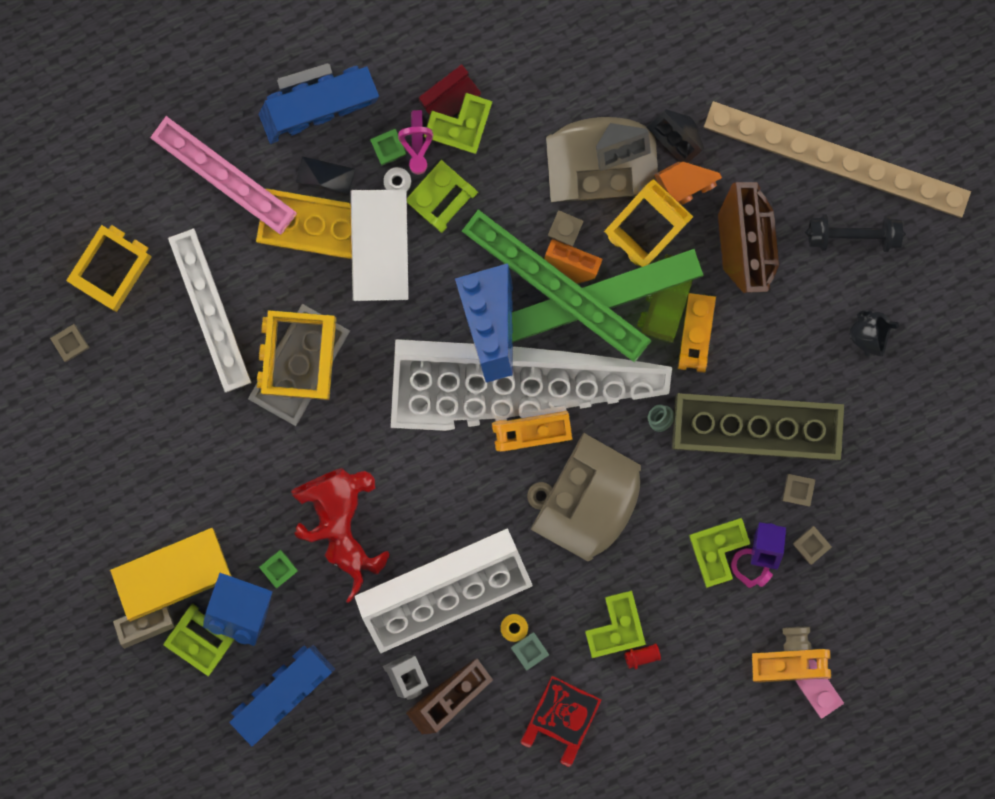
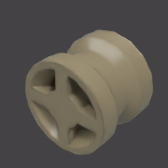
M809 626L782 628L783 634L786 636V642L783 645L784 651L812 649L811 643L808 641Z

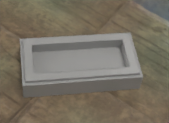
M327 63L279 78L277 82L280 91L286 93L293 91V87L302 83H308V86L318 83V79L333 73L330 64Z

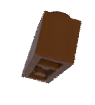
M476 658L426 694L406 714L422 735L437 733L493 679Z

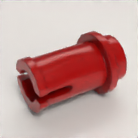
M656 643L636 650L631 648L629 652L624 653L628 668H634V670L638 669L640 665L661 660Z

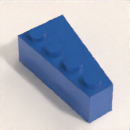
M353 66L344 70L343 75L334 77L333 74L326 75L318 79L316 84L308 86V83H302L293 87L292 92L283 94L282 91L267 96V100H265L258 115L270 144L278 142L279 135L288 132L293 136L302 132V130L309 127L311 122L317 126L326 123L334 118V113L338 112L339 117L374 104L379 95L368 67L359 69L358 66Z
M508 263L455 278L485 382L488 383L512 376L513 284Z
M304 645L292 656L295 661L288 668L283 664L272 675L275 680L268 687L263 683L251 694L255 698L248 705L244 702L241 703L231 713L234 718L229 723L251 747L335 670L314 645L309 648Z

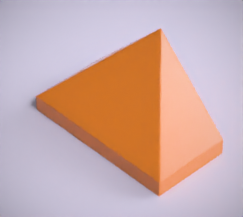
M554 239L551 240L544 257L548 263L576 284L595 279L603 260Z

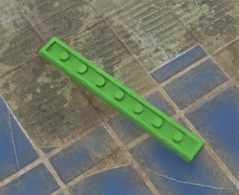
M477 210L462 230L469 238L502 263H508L510 269L634 363L650 344L651 340L480 210Z
M695 249L589 285L583 289L611 309L703 277L704 275ZM551 299L512 312V343L577 321V319Z

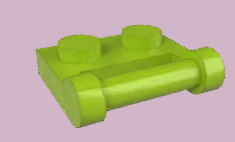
M441 160L409 195L406 201L440 233H443L447 228L446 224L469 198L473 199L478 192ZM457 185L462 191L438 218L434 216L432 212Z
M192 604L163 645L205 675L210 676L235 639L222 634H213L223 641L219 647H216L189 628L188 624L191 620L203 627L205 615L198 611L199 607Z

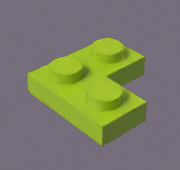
M465 93L458 119L431 111L426 127L430 128L433 132L432 140L476 154L493 101Z
M742 518L689 535L706 588L732 580L733 577L725 552L750 545Z
M632 590L605 597L611 624L585 631L591 657L595 658L646 645Z

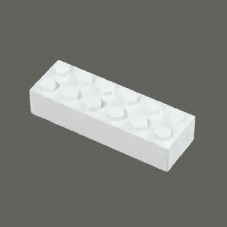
M507 528L354 597L366 627L379 652L383 653L533 585Z

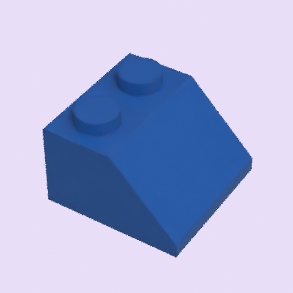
M219 573L205 613L203 628L208 629L213 634H222L233 638L241 644L255 646L267 617L273 591Z

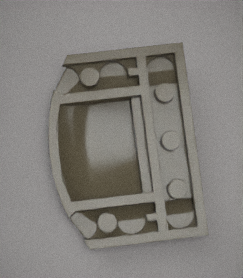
M597 117L570 123L553 135L550 134L546 137L551 203L636 197L650 181L654 179L657 182L654 174L658 173L656 137L648 130L650 154L600 171L596 146L610 123L647 129L646 126L624 118Z
M583 433L530 530L586 561L592 560L594 556L606 550L627 525L639 495L641 465Z

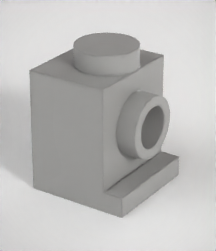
M404 655L383 666L398 697L407 698V700L413 699L422 694V689L429 686L414 655ZM407 673L409 678L404 683L401 675Z

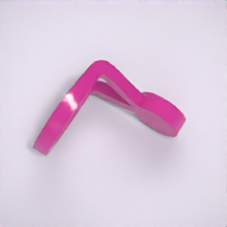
M409 127L402 129L398 133V140L412 157L409 167L414 174H423L427 169V161L423 156L433 139V132L427 127ZM416 133L426 135V141L418 155L406 142L405 136Z
M740 549L731 559L733 574L748 588L756 584L763 587L773 576L769 571L770 568L764 567L759 577L752 581L738 571L737 561L744 554H752V549Z

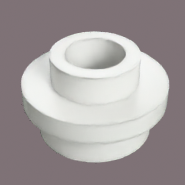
M396 167L390 169L384 176L386 190H406L407 192L411 186L409 173L403 168ZM396 176L401 177L403 180L399 186H395L392 183V179Z

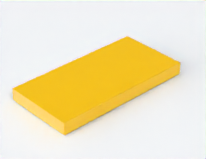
M266 189L297 212V214L282 235L260 220L256 243L352 259L351 203Z
M213 528L110 570L127 620L130 622L215 587L219 573L231 576Z

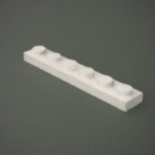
M195 229L169 237L168 240L224 391L227 393L251 384L250 376Z

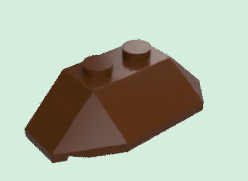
M757 182L732 183L718 213L723 270L743 293L768 292L770 283L774 279L779 267L774 211L767 198L760 191V186Z

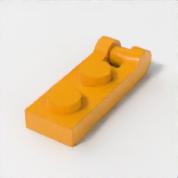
M688 293L678 369L686 370L687 368L697 369V372H706L716 297ZM689 349L699 350L698 358L688 357Z
M568 411L508 421L499 420L492 423L493 432L496 433L497 437L495 441L496 451H508L572 440ZM515 431L516 438L509 439L507 432Z
M830 650L752 653L753 681L773 682L831 679V669H828ZM809 660H817V669L809 668Z

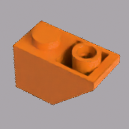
M676 162L654 174L658 184L680 205L693 199L692 194L699 190L705 193L717 186L716 181L722 178L718 172L686 162Z

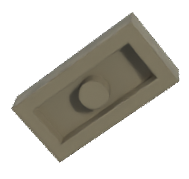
M168 606L131 622L127 620L126 616L113 621L120 645L124 649L175 628Z

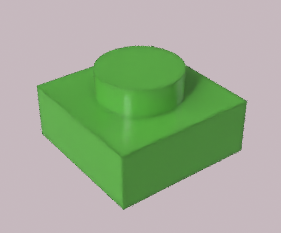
M396 129L370 139L381 166L406 156L404 147L398 140Z
M279 550L259 567L276 589L299 571L282 550Z

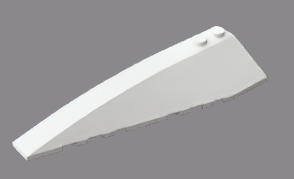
M395 340L391 428L446 431L455 429L454 420H467L468 427L480 425L479 419H495L499 421L516 416L526 418L566 411V408L580 406V409L592 407L591 404L608 402V404L617 403L619 399L632 398L636 400L669 394L672 367L638 361L634 363L631 360L597 355L513 347V375L486 383L474 344Z

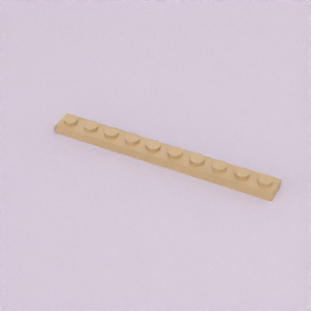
M714 101L711 104L703 127L715 133L958 218L963 217L971 191Z

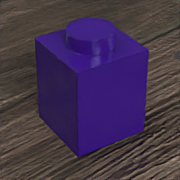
M759 522L753 539L751 565L778 570L784 554L786 527Z

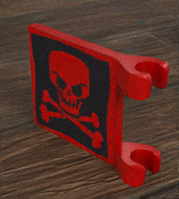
M552 676L521 739V744L531 747L538 731L568 745L560 763L570 767L601 703V699Z

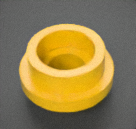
M511 614L503 619L501 633L505 639L511 642H518L527 635L528 624L522 616ZM517 623L520 626V630L517 633H511L509 631L510 624Z

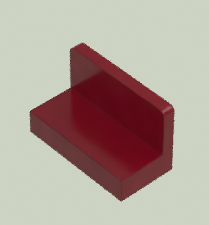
M461 64L418 98L420 104L429 115L431 111L453 117L460 112L465 93L479 97L481 92L469 78V72Z

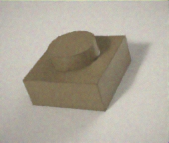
M558 210L548 237L573 247L583 220Z
M75 324L50 338L64 362L70 361L90 348Z
M787 474L782 501L810 507L815 479Z
M814 526L792 543L809 565H812L832 548Z

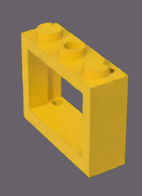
M268 310V317H263L262 333H266L265 344L260 345L259 361H264L263 372H258L257 388H261V394L329 400L336 328L335 316ZM278 322L323 325L317 390L273 387Z

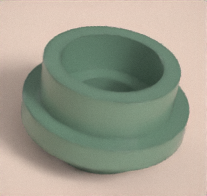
M663 405L654 406L648 413L649 425L657 432L668 429L675 418L674 411L670 407Z

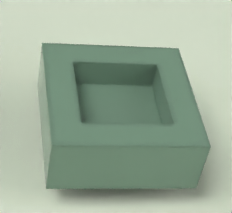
M534 632L511 646V649L526 671L549 656Z

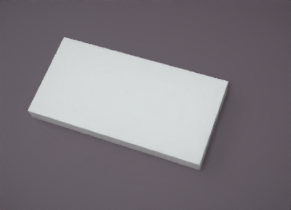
M351 190L353 301L408 300L406 190Z

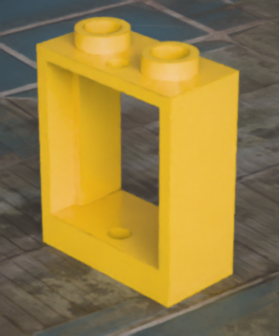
M653 179L638 193L604 232L608 235L611 243L621 247L635 265L644 267L649 265L693 216ZM644 198L674 226L649 254L619 227Z
M101 225L66 281L117 312L152 256L146 253L148 247L134 239L131 244L123 239L125 233L111 225L107 229ZM106 236L139 256L113 297L81 277Z

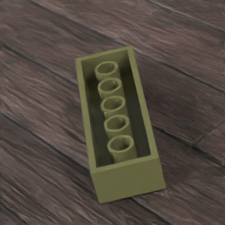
M680 393L675 395L672 450L841 460L844 404Z

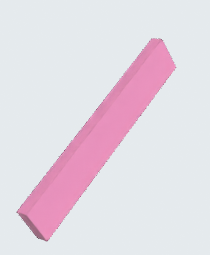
M167 116L150 137L280 235H282L296 216L297 212Z

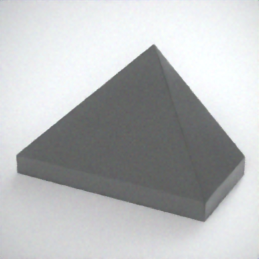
M610 123L596 146L600 171L650 154L648 130Z

